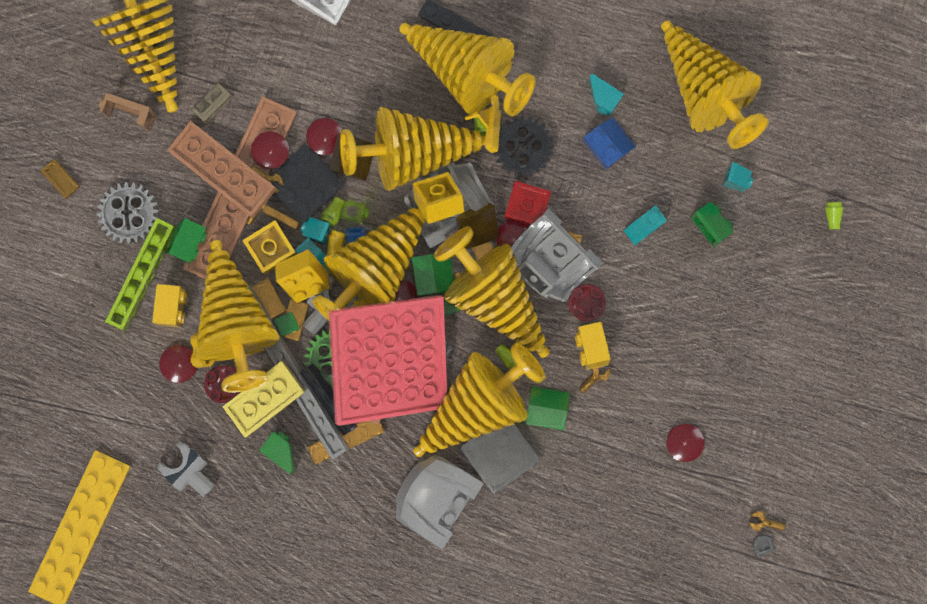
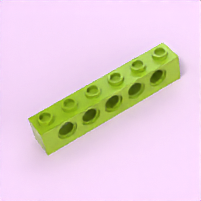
M156 218L105 321L106 323L127 332L177 230L176 227Z

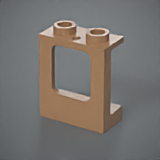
M108 93L105 94V97L101 98L99 103L100 112L110 119L115 107L139 115L136 123L143 130L150 132L156 116L150 107Z

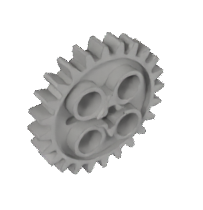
M125 182L124 188L118 183L117 190L110 187L112 193L104 192L107 198H100L103 206H97V208L102 210V212L96 214L98 217H102L98 221V224H104L101 230H108L106 236L110 237L113 235L112 240L115 242L120 238L121 244H124L125 239H127L129 245H131L132 239L136 243H139V237L146 240L145 233L149 234L153 221L157 218L155 214L160 213L159 210L154 209L158 206V203H152L155 196L148 197L150 191L147 189L143 192L144 187L142 185L137 189L136 183H133L130 187ZM126 197H129L128 208H127ZM136 199H141V206L134 208L133 202ZM117 200H122V207L115 209L114 203ZM128 209L132 212V214H129L130 230H127L128 217L124 215V213L128 212ZM142 218V225L135 227V219ZM123 219L122 227L116 228V220Z

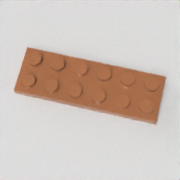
M192 121L187 124L167 149L169 153L251 218L256 216L277 189Z

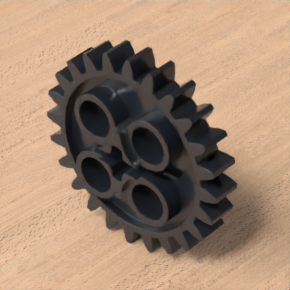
M523 115L520 121L514 117L513 123L507 119V126L500 125L502 132L500 131L499 149L493 153V156H499L496 163L502 162L501 169L503 170L507 167V174L515 171V177H517L518 173H521L524 178L527 172L532 177L534 170L539 174V167L545 169L544 162L550 163V159L547 156L553 155V152L549 150L554 148V144L549 143L553 140V137H547L550 130L544 131L545 124L539 126V119H536L534 123L531 122V116H529L527 121ZM520 129H525L528 135L522 138L517 132ZM534 134L535 137L527 143V150L523 148L514 159H511V156L519 150L520 143L522 145L525 144L529 137ZM510 142L514 144L515 149L507 151L504 145ZM534 142H538L542 148L535 151L531 145ZM526 156L529 161L526 164H521L518 158Z

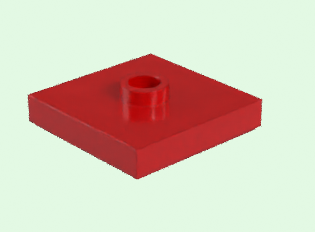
M515 181L504 218L531 226L546 211L551 191Z

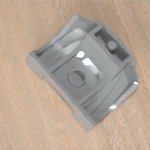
M452 162L445 167L442 165L438 170L429 171L427 175L415 181L418 182L449 172L462 193L464 212L469 209L477 211L489 203L494 205L484 190L473 165L469 162L455 165ZM412 188L404 196V201L408 209H418L419 207L414 200ZM462 213L445 218L442 222L436 221L428 224L426 221L424 226H421V233L429 248L445 241V234L457 229L456 217Z
M548 208L511 247L513 251L512 256L516 259V268H519L521 278L528 286L545 298L551 297L565 302L573 289L590 274L599 269L602 261L590 249L586 251L560 225L562 221Z
M434 454V456L429 457L425 461L417 463L404 479L395 500L397 503L396 519L412 531L443 549L453 534L450 531L468 500L470 498L474 500L484 483L442 456Z

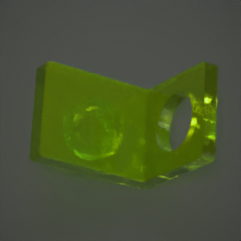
M345 200L341 219L363 224L364 219L367 220L369 214L367 203L362 201V204ZM350 206H355L358 210L357 215L354 217H350L346 213L347 208Z

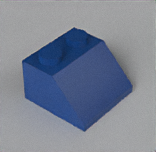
M613 117L596 127L583 139L585 145L605 170L636 148Z

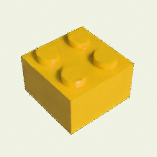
M449 172L412 183L414 200L428 224L464 212L462 193Z
M276 220L242 240L264 275L273 271L275 264L297 255Z
M309 249L275 264L277 283L296 303L330 289L328 271Z
M157 284L152 323L160 326L181 328L186 319V312H183L184 304L187 305L188 302L186 290L180 286Z
M598 322L578 327V332L575 333V342L577 348H581L579 355L581 366L585 365L586 370L609 365L610 355L602 323Z

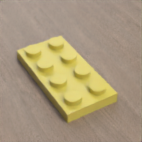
M284 361L279 362L266 373L269 378L266 384L252 390L242 391L223 406L245 438L306 392Z

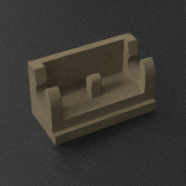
M217 83L191 110L207 125L233 97Z

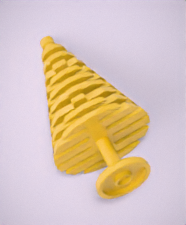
M123 0L126 8L92 22L95 26H101L130 16V19L101 30V33L107 36L133 26L135 27L134 30L114 37L109 42L111 45H118L139 37L138 41L117 49V51L123 55L143 48L144 51L126 58L125 61L129 65L148 60V62L132 70L136 74L149 70L153 71V73L143 76L141 80L143 83L157 81V84L148 87V89L152 93L161 91L162 94L156 97L159 102L165 101L167 111L173 113L178 110L177 103L174 101V97L177 96V89L170 91L169 87L177 84V79L175 77L166 80L165 76L176 72L175 65L164 69L161 68V65L174 61L175 53L160 58L157 55L173 49L174 41L153 47V44L172 37L174 29L149 36V33L171 25L173 17L165 18L146 26L144 24L147 21L173 11L172 4L141 14L140 11L168 0H145L140 3H136V0Z
M669 20L664 21L661 24V29L666 33L664 40L667 44L671 62L674 64L673 70L677 77V83L680 86L681 96L684 99L688 118L690 116L689 123L693 130L695 128L696 132H703L704 128L706 131H710L715 128V125L719 127L725 124L729 117L736 125L727 137V143L732 149L744 147L754 141L766 129L769 120L764 114L760 113L744 118L740 110L743 104L746 108L760 90L762 81L760 76L724 54L722 55L720 51L714 50L712 46L702 43L700 39L692 34L684 32V29L675 26L674 28Z
M407 23L401 24L399 28L400 33L407 35L406 38L409 44L414 46L416 52L420 53L421 58L468 114L472 115L474 112L486 108L492 102V96L494 94L497 95L500 90L506 93L503 108L505 113L510 116H515L523 110L531 98L536 81L534 75L523 73L513 83L504 78L510 72L513 64L511 59L514 57L513 42H510L511 40L487 37L486 35H475L474 33L462 31L455 32L454 30H444L443 28H436L434 30L432 27H423L417 24L412 27Z
M380 107L376 114V144L356 146L353 133L349 129H343L340 134V154L346 176L355 173L357 157L377 156L379 174L383 186L388 192L395 189L397 185L402 186L408 181L416 180L418 176L427 175L429 170L431 172L438 170L440 165L441 167L442 165L443 167L449 165L450 159H453V162L459 160L461 154L465 157L471 154L472 150L474 153L480 151L482 145H485L486 135L481 136L480 132L473 130L472 134H470L467 128L462 127L459 131L456 125L450 124L447 126L443 122H437L436 124L432 119L424 120L422 117H413L407 113L402 115L400 111H390L385 107Z
M419 208L409 209L407 211L408 215L402 213L397 217V220L392 219L388 221L387 225H381L376 228L377 231H370L366 234L367 236H361L355 242L348 243L345 248H339L334 253L324 257L327 269L345 290L334 303L323 296L314 297L312 303L321 315L329 321L330 310L344 309L355 296L364 298L369 305L394 302L396 292L400 287V281H402L405 274L404 270L409 265L408 259L412 258V250L418 242L415 236L419 237L421 226H424L426 222Z
M469 226L458 230L447 238L435 251L434 257L437 261H445L456 255L466 269L448 287L449 290L445 292L444 300L454 304L455 307L461 310H465V313L470 316H475L477 320L485 322L487 326L496 328L495 330L501 334L506 333L505 336L512 340L517 338V343L526 345L529 351L533 352L536 350L541 358L547 357L550 350L543 345L545 337L544 334H539L541 326L540 323H536L537 315L532 311L533 304L528 300L529 294L525 289L521 272L518 267L516 268L517 262L515 257L512 256L511 246L509 244H504L501 247L498 246L475 261L464 248L473 236V231Z
M214 240L210 243L212 253L208 255V262L211 264L206 269V274L209 275L205 278L206 287L203 291L204 299L201 305V321L198 327L199 333L196 341L198 345L195 348V356L200 357L199 359L202 360L215 359V361L234 359L237 373L223 380L221 384L222 390L225 392L248 391L263 386L268 382L269 378L264 371H249L246 356L272 347L276 344V341H279L280 336L273 329L272 323L267 319V315L261 309L259 302L254 299V294L248 289V284L242 279L240 271L236 270L235 263L229 260L230 255L228 252L222 250L221 241Z
M516 342L511 346V354L517 365L504 374L487 357L482 356L478 352H473L468 362L463 366L462 372L457 376L456 383L451 386L450 392L445 396L444 403L438 408L437 411L439 413H435L431 421L432 423H429L426 427V433L421 435V444L413 448L414 454L417 457H421L426 451L434 453L437 452L438 448H448L449 444L454 446L459 444L460 441L470 440L471 437L476 438L493 430H499L505 426L526 420V417H528L525 409L526 406L512 383L523 374L537 383L546 379L543 368L533 354L522 344Z

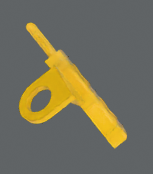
M496 94L491 99L492 107L464 117L465 120L478 117L485 125V148L491 153L497 152L499 149L501 111L499 110V97Z

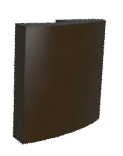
M338 133L329 171L346 175L343 170L340 154L341 133ZM354 137L356 146L373 144ZM373 156L357 157L356 171L348 177L366 181Z
M491 203L477 211L469 209L456 217L458 230L469 226L473 231L471 240L464 246L465 249L482 245L499 236L496 208Z

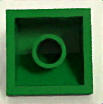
M710 201L690 218L714 248L734 232L732 230L734 227L727 218L724 219L720 214L722 211L718 205L712 204Z
M186 218L181 219L166 254L190 263L191 260L195 261L199 250H197L199 242L203 243L207 236L206 228Z
M434 254L412 257L418 297L443 294L449 290L448 287L454 281L451 257L445 261H437Z
M531 386L527 410L528 417H526L525 424L564 431L569 393Z
M282 431L278 433L272 432L259 451L289 474H294L296 467L293 446L289 442L290 437Z

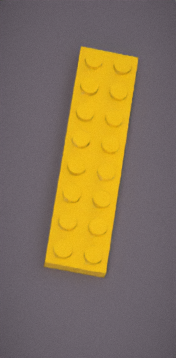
M97 450L94 451L28 592L53 604L67 603L131 468L130 465Z

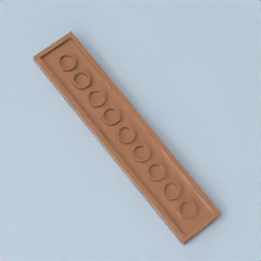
M262 96L235 156L250 168L256 166L269 175L271 169H265L257 165L253 160L251 154L252 143L258 135L267 131L277 132L286 139L297 111ZM220 192L217 193L202 225L206 228L207 236L203 243L199 242L197 247L199 253L195 261L185 262L183 270L203 279L209 275L206 274V269L211 264L208 262V255L212 253L210 243L214 240H220L223 247L222 250L227 251L231 258L249 218V215Z

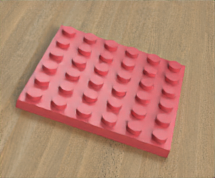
M431 296L329 311L335 424L337 426L438 410L440 405L444 403V398L447 395L443 296Z

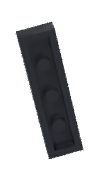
M426 0L418 13V16L444 30L462 31L493 37V34L431 0Z
M311 364L302 370L300 374L335 422L334 392L332 387L325 381L321 371L314 364ZM352 423L337 427L343 435H346L357 428V425Z

